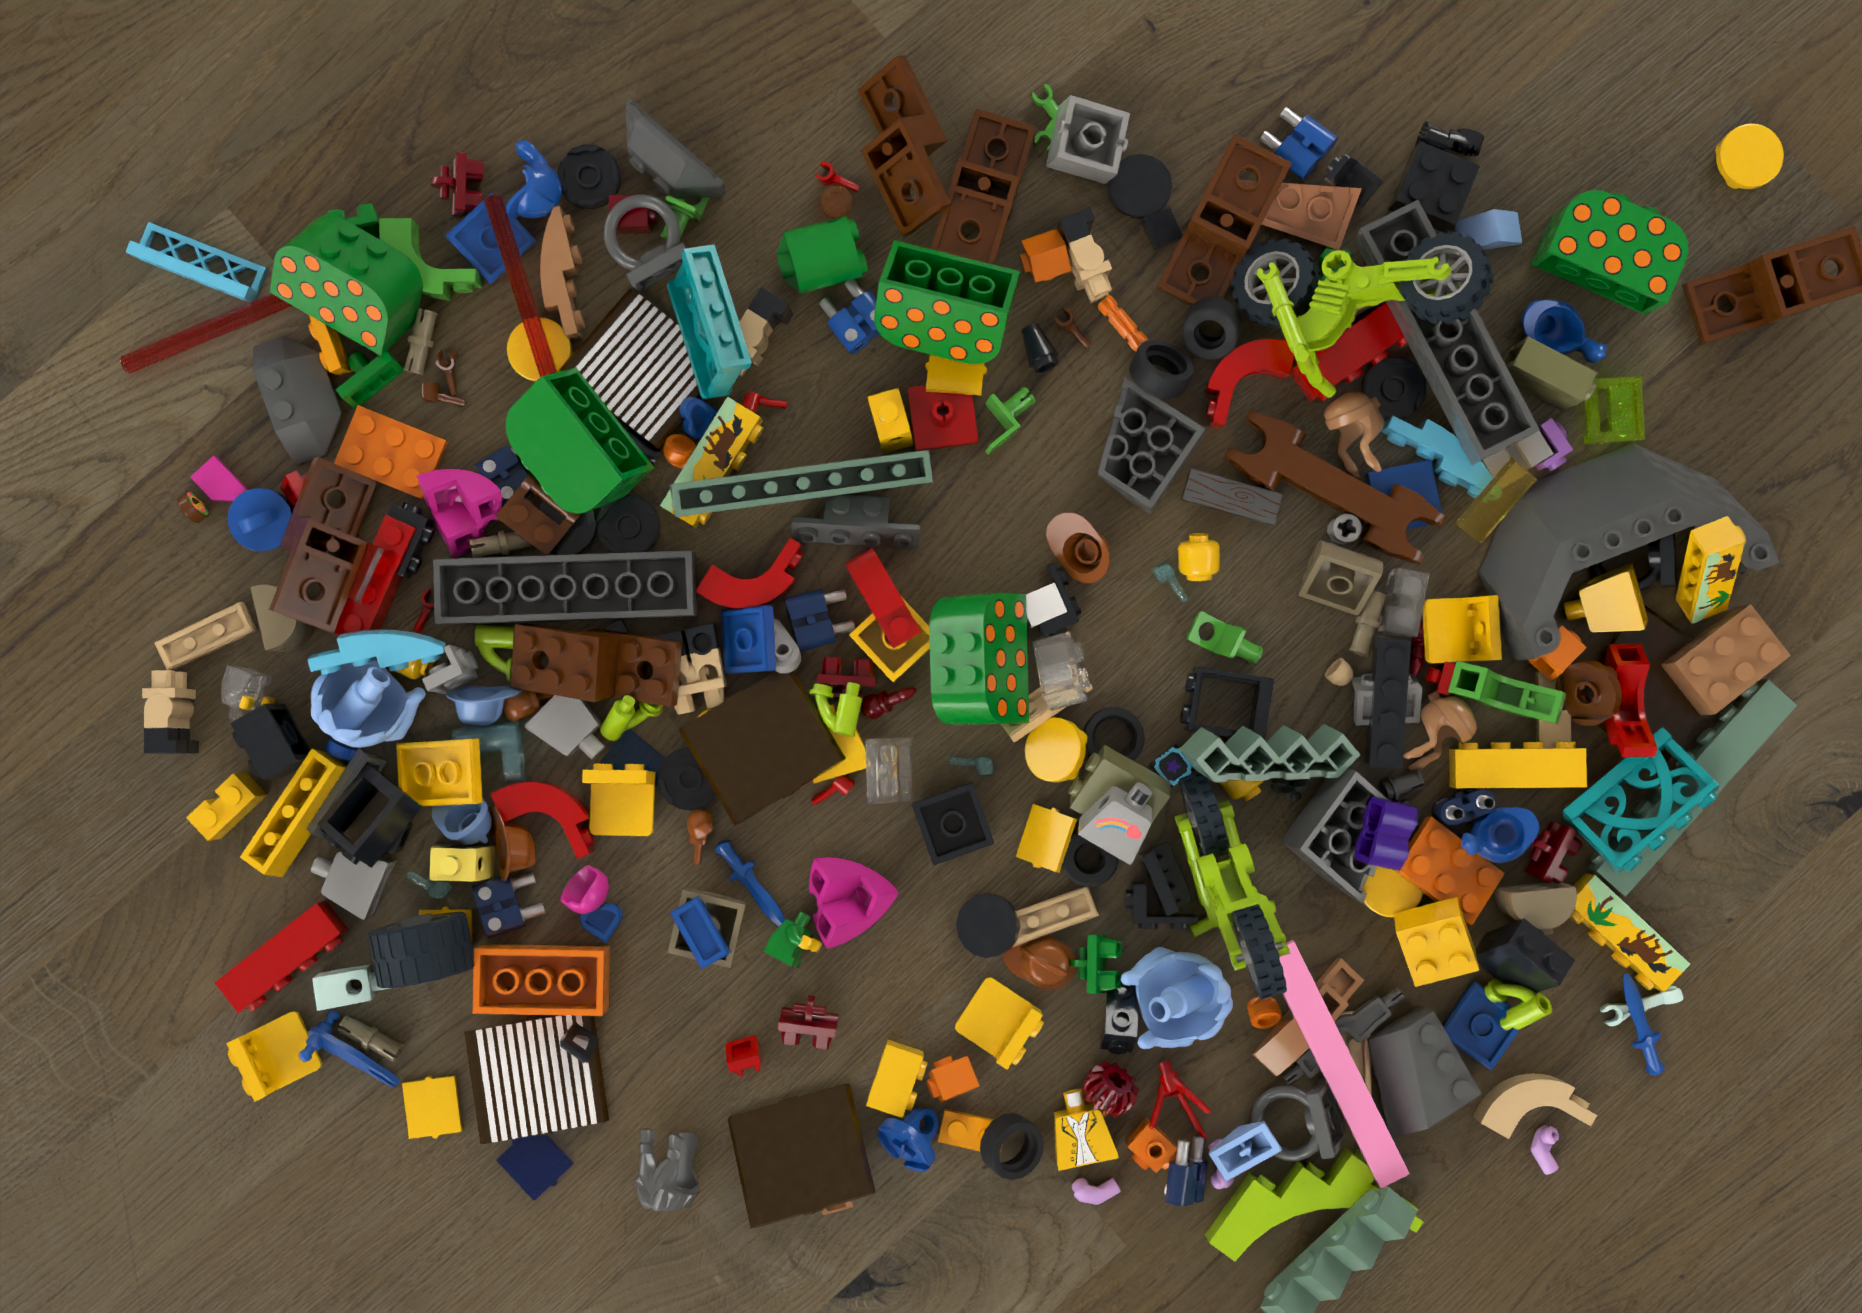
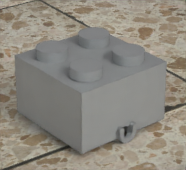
M1070 95L1058 107L1046 167L1106 184L1117 175L1122 152H1125L1128 139H1125L1130 113Z

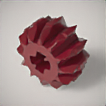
M1103 1061L1101 1064L1095 1065L1087 1073L1082 1091L1086 1094L1085 1101L1094 1105L1093 1111L1099 1109L1104 1117L1111 1114L1115 1118L1130 1111L1135 1104L1134 1101L1137 1099L1139 1088L1134 1085L1136 1078L1129 1076L1127 1069H1120L1116 1062L1110 1065L1108 1062Z

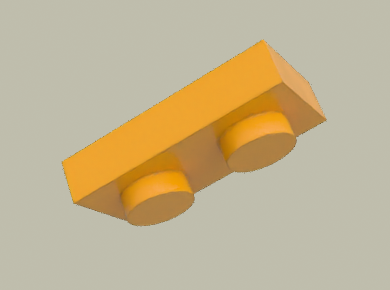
M309 315L311 320L308 324L309 330L313 338L319 342L322 350L319 353V357L324 368L327 371L329 370L330 373L339 376L353 372L346 363L348 357L338 331Z
M945 1108L938 1142L980 1152L981 1138L985 1129L994 1119Z

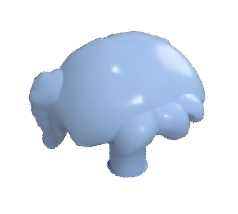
M375 656L372 657V663L354 667L353 662L340 665L341 670L320 675L315 680L311 691V716L324 733L350 747H370L383 741L400 740L406 735L412 725L419 703L426 695L425 689L417 687L412 691L406 692L404 687L386 668H379L378 661H376L377 657Z
M1157 947L1146 954L1130 971L1125 972L1121 976V982L1124 985H1136L1137 1000L1142 1018L1148 1029L1138 1039V1045L1142 1049H1151L1154 1046L1161 1048L1187 1047L1195 1039H1209L1219 1032L1226 1017L1233 1008L1230 985L1223 978L1221 969L1199 954L1175 952L1167 948Z

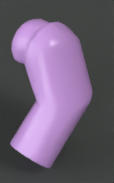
M1552 1126L1538 1128L1531 1145V1152L1545 1175L1552 1174L1559 1168L1550 1153L1552 1145L1559 1140V1133Z

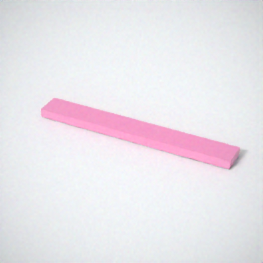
M1291 940L1286 943L1291 954L1279 958L1287 984V991L1283 993V996L1378 1186L1383 1188L1410 1173L1295 942Z

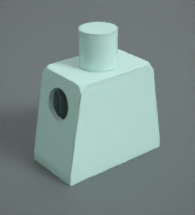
M371 964L320 972L312 978L317 1011L371 1001L376 996L375 991L391 989L377 986L375 972H372ZM359 980L362 984V989L356 990L352 986L351 981Z

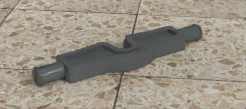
M1395 987L1382 999L1374 996L1352 1014L1340 1015L1335 1020V1024L1339 1032L1346 1031L1356 1042H1361L1377 1026L1392 1015L1389 1009L1405 997ZM1310 1048L1296 1060L1298 1064L1285 1074H1282V1076L1289 1085H1292L1305 1074L1311 1078L1318 1073L1320 1068Z

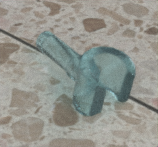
M1163 563L1153 568V573L1159 584L1168 581L1183 603L1189 599L1175 578L1174 569L1170 565Z
M984 756L970 759L949 757V765L976 766L977 776L994 773L993 760L990 757Z
M411 871L406 876L407 879L426 889L427 893L433 898L443 899L453 889L447 881L431 883L429 880Z

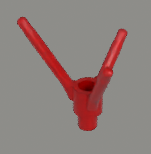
M1170 1061L1161 1062L1158 1064L1161 1072L1159 1077L1161 1085L1158 1087V1096L1151 1115L1149 1128L1155 1129L1164 1098L1176 1096L1199 1137L1204 1138L1205 1141L1207 1136L1184 1095L1206 1114H1210L1211 1109L1184 1085L1178 1073L1173 1071Z

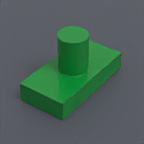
M388 351L382 356H377L371 362L368 361L362 352H355L346 361L355 375L339 386L336 391L344 401L356 409L357 405L361 406L401 375L404 372V368Z

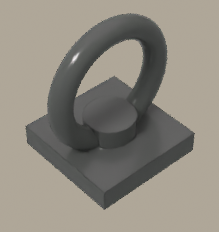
M645 194L632 195L619 201L606 218L604 241L611 257L622 267L631 270L626 274L631 285L641 292L679 270L683 262L681 253L687 247L683 242L679 244L681 237L680 224L671 207L663 200ZM639 207L649 208L656 211L664 219L668 230L667 242L665 245L648 251L640 259H636L627 255L621 249L616 235L617 226L626 212Z
M1325 1078L1317 1079L1309 1092L1293 1085H1279L1266 1090L1257 1098L1251 1111V1123L1263 1121L1265 1110L1277 1099L1292 1098L1305 1105V1120L1308 1131L1312 1135L1311 1139L1298 1148H1285L1281 1146L1282 1151L1273 1155L1277 1159L1300 1161L1312 1156L1318 1150H1320L1322 1159L1335 1158L1346 1140L1337 1102Z

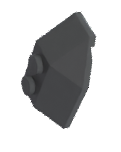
M631 98L625 102L629 161L636 170L642 174L646 171L654 178L653 183L664 194L670 192L677 199L722 197L726 193L725 182L694 156Z
M284 336L253 346V372L274 431L294 464L299 466L313 461L314 457L321 458L327 456L330 449L329 446L343 413L329 373L321 363L319 352Z

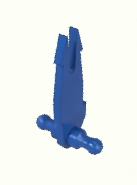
M329 1011L324 1021L319 1022L317 1026L311 1027L308 1032L309 1037L306 1040L307 1046L299 1053L301 1061H309L314 1051L322 1048L375 1077L378 1081L396 1088L400 1081L398 1077L354 1047L331 1035L333 1024L340 1018L338 1011Z

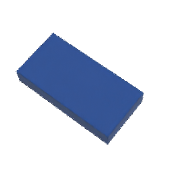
M700 895L670 912L701 969L731 953Z

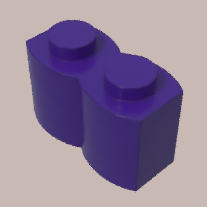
M1372 796L1366 807L1364 828L1356 843L1355 859L1369 865L1400 871L1409 855L1408 839L1417 826V808L1405 803Z

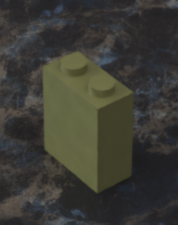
M1529 336L1510 347L1503 360L1517 387L1561 410L1568 409L1574 405L1577 406L1583 400L1587 401L1596 388V383L1593 381L1598 372Z
M1106 745L1102 747L1098 754L1092 753L1085 765L1086 772L1082 778L1076 777L1068 791V794L1071 795L1070 808L1083 815L1111 787L1117 786L1129 793L1135 783H1142L1152 792L1151 797L1146 802L1152 808V822L1171 796L1170 781Z

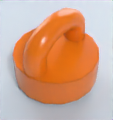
M670 435L663 446L664 456L670 464L683 469L695 450L696 445L685 435Z
M1257 996L1252 998L1247 1004L1251 1024L1256 1028L1266 1029L1273 1027L1282 1018L1279 1004L1272 997L1261 1000Z

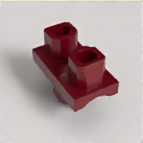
M457 152L456 158L453 159V178L450 177V167L441 166L440 176L430 178V185L439 189V199L448 200L449 190H452V216L461 217L464 212H471L483 201L482 192L466 190V180L481 182L483 179L484 163L467 159V153Z
M825 657L822 674H818L817 684L843 685V690L832 689L833 699H839L840 694H845L848 682L859 684L861 687H876L877 678L873 677L872 660L855 659L854 676L841 675L842 658ZM859 691L858 697L862 698V691Z
M1551 821L1547 830L1542 831L1538 840L1535 839L1530 844L1534 848L1528 857L1531 861L1525 872L1548 883H1551V881L1563 883L1568 874L1567 868L1561 865L1565 854L1574 857L1583 845L1575 836L1577 832Z
M808 995L807 1004L794 1003V1008L782 1007L777 1031H781L783 1044L795 1046L800 1043L801 1034L813 1035L812 1046L827 1050L832 1038L836 1036L839 1014L827 1013L825 1006L814 1005L815 996Z

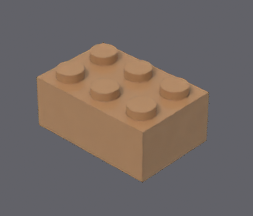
M1748 604L1734 607L1663 662L1661 666L1699 715H1715L1791 655L1753 606Z

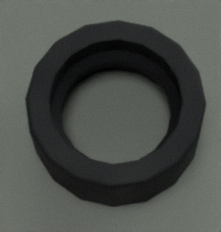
M1161 340L1144 341L1138 347L1130 363L1129 372L1132 380L1138 387L1148 394L1159 398L1171 399L1179 397L1185 391L1193 376L1194 366L1189 356L1177 346ZM1152 364L1163 367L1171 374H1167L1165 372L1158 370Z
M1119 707L1103 708L1094 713L1086 722L1084 732L1087 735L1086 751L1088 755L1091 756L1094 752L1098 754L1100 751L1095 743L1097 727L1107 719L1116 718L1128 724L1132 731L1133 739L1131 746L1122 755L1135 761L1142 752L1145 742L1144 728L1138 717L1129 710Z
M1015 1113L1003 1114L994 1119L985 1129L980 1142V1154L983 1162L1000 1177L1009 1180L1021 1179L1031 1173L1039 1164L1044 1151V1139L1039 1128L1024 1116ZM1023 1130L1025 1136L1021 1151L1013 1159L1001 1163L999 1156L1003 1142L1012 1133Z

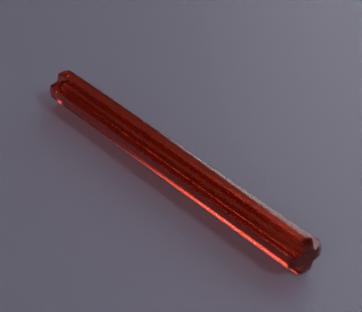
M499 194L490 195L484 199L539 375L541 377L556 373L554 360L502 197Z
M273 294L267 295L123 355L120 358V363L125 372L133 373L289 308L292 305Z

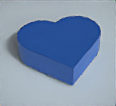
M693 396L686 397L680 404V414L684 418V432L693 438H702L719 410L699 398Z
M332 737L329 738L325 746V751L328 754L349 762L358 750V747H350L336 741Z
M607 903L592 912L581 914L580 923L586 931L607 943L620 924L623 912L617 904Z

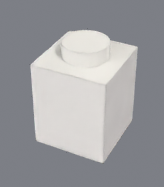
M1055 582L1026 595V615L1030 628L1067 612Z

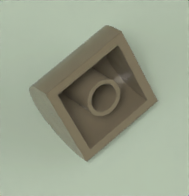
M1320 540L1316 544L1306 566L1298 596L1359 616L1382 576L1383 561L1369 557L1364 553H1358L1337 546L1334 543Z
M266 584L251 586L265 650L288 652L303 646L312 636L315 627L269 610L278 586Z
M1554 881L1551 883L1542 882L1496 887L1493 892L1495 902L1505 916L1514 921L1525 918L1544 935L1553 934V928L1567 921L1574 911L1577 900L1576 886Z
M683 889L679 906L700 895L731 951L730 954L712 964L731 968L746 903L713 892ZM674 923L667 953L696 960L678 926Z

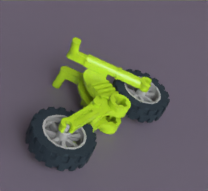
M1441 232L1437 233L1434 238L1430 239L1427 237L1421 241V245L1417 248L1414 246L1408 252L1410 255L1408 259L1384 262L1376 266L1359 267L1345 251H1333L1322 262V271L1326 276L1324 281L1319 278L1318 274L1320 272L1317 265L1302 245L1297 242L1293 244L1289 239H1282L1281 241L1271 239L1267 240V244L1261 245L1260 243L1254 246V250L1250 254L1247 252L1241 258V264H1237L1235 267V278L1231 280V287L1234 289V292H1232L1234 300L1252 322H1259L1265 327H1270V324H1274L1276 327L1281 326L1288 347L1294 354L1301 373L1306 374L1309 383L1314 388L1330 398L1336 393V388L1322 376L1315 351L1327 349L1335 344L1347 328L1352 327L1351 323L1354 322V316L1357 314L1358 308L1370 305L1377 306L1379 303L1389 300L1406 301L1412 312L1414 311L1422 320L1427 318L1430 323L1439 324L1440 321H1445L1446 324L1454 323L1455 319L1461 317L1463 320L1470 316L1469 312L1474 308L1478 310L1482 306L1483 298L1488 297L1491 288L1489 284L1493 283V273L1491 271V263L1482 246L1477 244L1472 237L1468 235L1463 237L1459 232H1452L1451 235ZM1450 259L1457 260L1451 267L1447 263V260ZM1343 262V263L1345 264V266L1339 268V269L1334 273V272L1332 271V269L1338 268V267H1339V263ZM1466 263L1468 264L1469 273H1457ZM1280 265H1287L1281 272L1278 269ZM1296 269V278L1286 279ZM1260 279L1264 284L1256 287ZM1267 292L1264 301L1256 298V296Z
M1201 773L1179 778L1180 790L1187 813L1174 816L1182 837L1187 855V863L1191 869L1200 905L1205 908L1207 917L1198 921L1197 924L1190 925V931L1195 938L1212 928L1219 927L1234 970L1247 967L1256 993L1261 1000L1286 993L1287 984L1279 958L1291 954L1290 949L1286 944L1285 934L1282 933L1274 914L1276 913L1274 900H1268L1267 896L1259 894L1256 887L1252 886L1249 874L1255 873L1254 864L1245 843L1242 844L1239 840L1234 822L1233 807L1229 800L1217 803L1208 778ZM1197 845L1200 848L1202 857L1199 856ZM1229 854L1230 857L1227 860L1216 862L1215 858ZM1232 925H1234V927H1235V929H1236V936H1235L1234 931H1233V929H1232Z

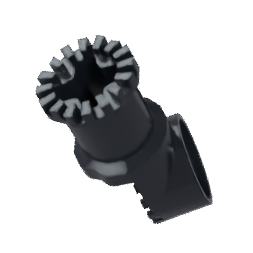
M1425 121L1421 127L1422 131L1419 132L1422 135L1417 137L1415 148L1420 142H1423L1448 153L1450 150H1454L1461 155L1465 152V156L1470 153L1469 156L1475 157L1480 153L1484 136L1475 130L1464 128L1457 131L1453 129L1445 131L1430 125V122Z

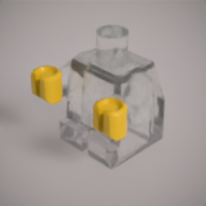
M227 665L221 683V703L231 707L228 718L237 720L242 717L244 710L253 711L258 704H275L274 698L263 695L265 685H270L272 676L247 666Z

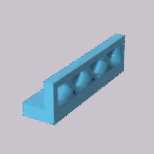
M150 222L146 226L140 244L130 240L126 249V253L141 261L254 305L269 270ZM155 232L165 236L169 245L168 248L162 251L149 248ZM172 239L177 240L180 243L174 244ZM192 246L195 248L199 259L190 263L182 261L178 250ZM202 251H205L210 254L204 256ZM218 257L223 258L228 270L220 274L211 272L207 262ZM231 262L236 263L239 266L233 268ZM246 269L256 271L257 274L251 288L241 284L236 273Z

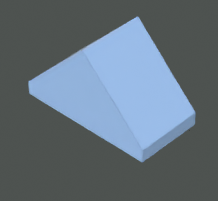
M1493 209L1458 220L1454 226L1455 232L1461 233L1463 237L1467 235L1472 237L1477 244L1482 246L1483 250L1522 244L1518 212Z
M1265 1121L1238 1126L1209 1151V1155L1224 1179L1228 1181L1282 1151V1148Z

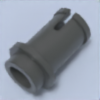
M1418 770L1393 779L1386 777L1385 781L1380 784L1383 796L1393 801H1398L1400 796L1425 788L1423 777Z

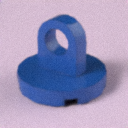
M259 487L246 490L234 499L228 511L227 522L231 534L239 544L249 550L263 552L280 546L293 509L282 494L272 489Z
M918 1107L914 1108L904 1121L887 1118L879 1127L880 1130L877 1132L878 1140L891 1157L897 1160L900 1156L904 1159L905 1163L903 1165L917 1172H926L936 1160L930 1141L938 1131V1117L932 1109ZM922 1117H924L925 1127L921 1132L919 1124Z

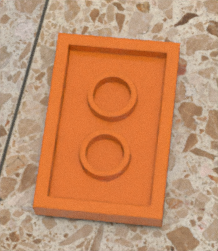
M357 405L334 464L425 500L416 476L438 470L449 442Z
M1432 816L1426 817L1408 844L1409 855L1400 871H1395L1435 902L1457 897L1466 925L1472 926L1505 873L1478 854L1468 855L1464 848H1461L1462 840Z

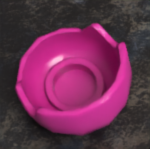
M590 865L584 866L567 883L561 895V902L573 912L579 914H587L598 909L606 901L609 892L608 877L597 868H593Z

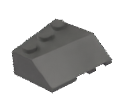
M1124 377L1122 390L1097 474L1125 499L1152 515L1205 437V428L1154 395L1148 394L1138 385Z
M1347 769L1339 778H1326L1280 842L1323 879L1363 904L1367 893L1362 892L1368 875L1374 876L1377 866L1355 859L1356 843L1364 828V815L1371 797L1387 798L1357 771Z
M1419 1005L1367 1038L1374 1075L1378 1080L1381 1094L1379 1098L1381 1108L1384 1110L1386 1127L1392 1138L1428 1129L1482 1094L1433 1010Z

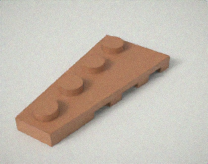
M1240 180L1247 187L1256 184V181ZM1282 183L1261 225L1340 250L1362 188Z

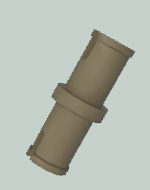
M421 308L417 309L412 336H408L407 340L410 346L404 371L424 375L429 348H433L434 344L431 338L438 313Z
M504 530L497 531V535L469 540L473 558L500 553L505 556L509 555V551L533 546L515 531L504 533Z
M1373 590L1360 616L1356 617L1355 624L1357 628L1349 652L1364 657L1369 656L1373 635L1381 626V623L1378 621L1387 595Z
M349 1014L339 1024L343 1027H338L337 1033L343 1034L361 1044V1049L365 1051L372 1050L393 1063L402 1052L400 1050L404 1048L403 1043H399L381 1033L379 1027L375 1025L370 1027Z

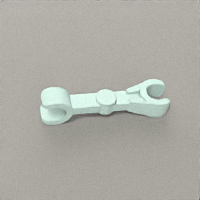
M1670 986L1665 992L1660 991L1659 993L1641 998L1644 1011L1661 1004H1674L1682 1001L1683 994L1681 989L1676 986ZM1606 1003L1600 1007L1601 1012H1607L1612 1009L1615 1011L1613 1019L1604 1021L1608 1026L1619 1025L1631 1015L1627 1003Z

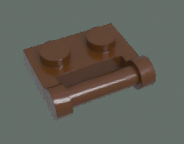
M530 472L496 517L543 554L549 555L581 513H570L560 508L542 490L541 484ZM529 490L564 516L565 519L558 525L524 498L525 494Z

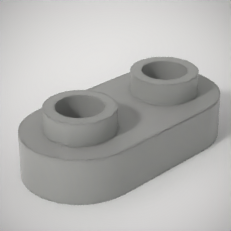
M774 618L775 671L790 673L797 669L801 663L800 650L781 622ZM783 651H788V652H787L786 654H784V655H779V654L782 653Z

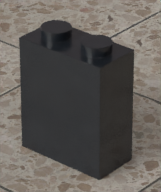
M1525 918L1487 932L1475 949L1478 964L1496 979L1505 984L1527 987L1535 993L1560 986L1575 962V959Z

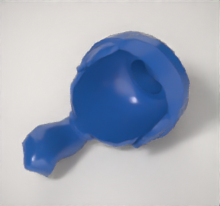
M521 140L515 144L516 152L531 167L527 164L523 165L526 169H523L522 172L525 174L527 184L509 200L506 206V213L509 217L522 216L534 219L544 217L550 214L553 207H557L561 201V181L557 173L547 166V160L534 145L527 140Z
M1540 299L1534 300L1526 307L1521 320L1526 337L1529 336L1563 355L1574 351L1580 352L1585 360L1590 363H1596L1606 357L1607 345L1597 343L1595 340L1588 339L1585 336L1584 322L1579 313L1570 304L1558 300Z
M1518 807L1493 808L1491 812L1479 816L1475 820L1471 833L1463 834L1461 848H1464L1468 855L1478 854L1480 857L1495 863H1506L1522 855L1539 833L1538 819L1528 809Z

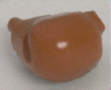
M522 690L521 693L504 700L503 710L510 721L519 722L523 718L541 709L539 703L551 699L554 695L542 693L536 696L534 691Z
M707 809L693 811L687 820V830L690 836L689 843L695 845L693 864L701 865L703 845H707L708 834L712 831L714 825L712 814Z

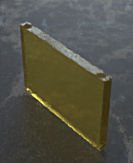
M1510 458L1458 518L1455 524L1482 543L1537 479L1517 461Z

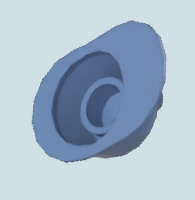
M511 685L494 687L460 686L448 690L446 696L454 701L456 712L462 723L484 726L497 721L502 714L504 700L521 693L522 689L511 688Z
M483 798V803L441 805L433 806L432 818L437 827L448 839L456 840L462 845H472L478 841L486 844L488 842L486 834L492 827L493 822L488 806Z

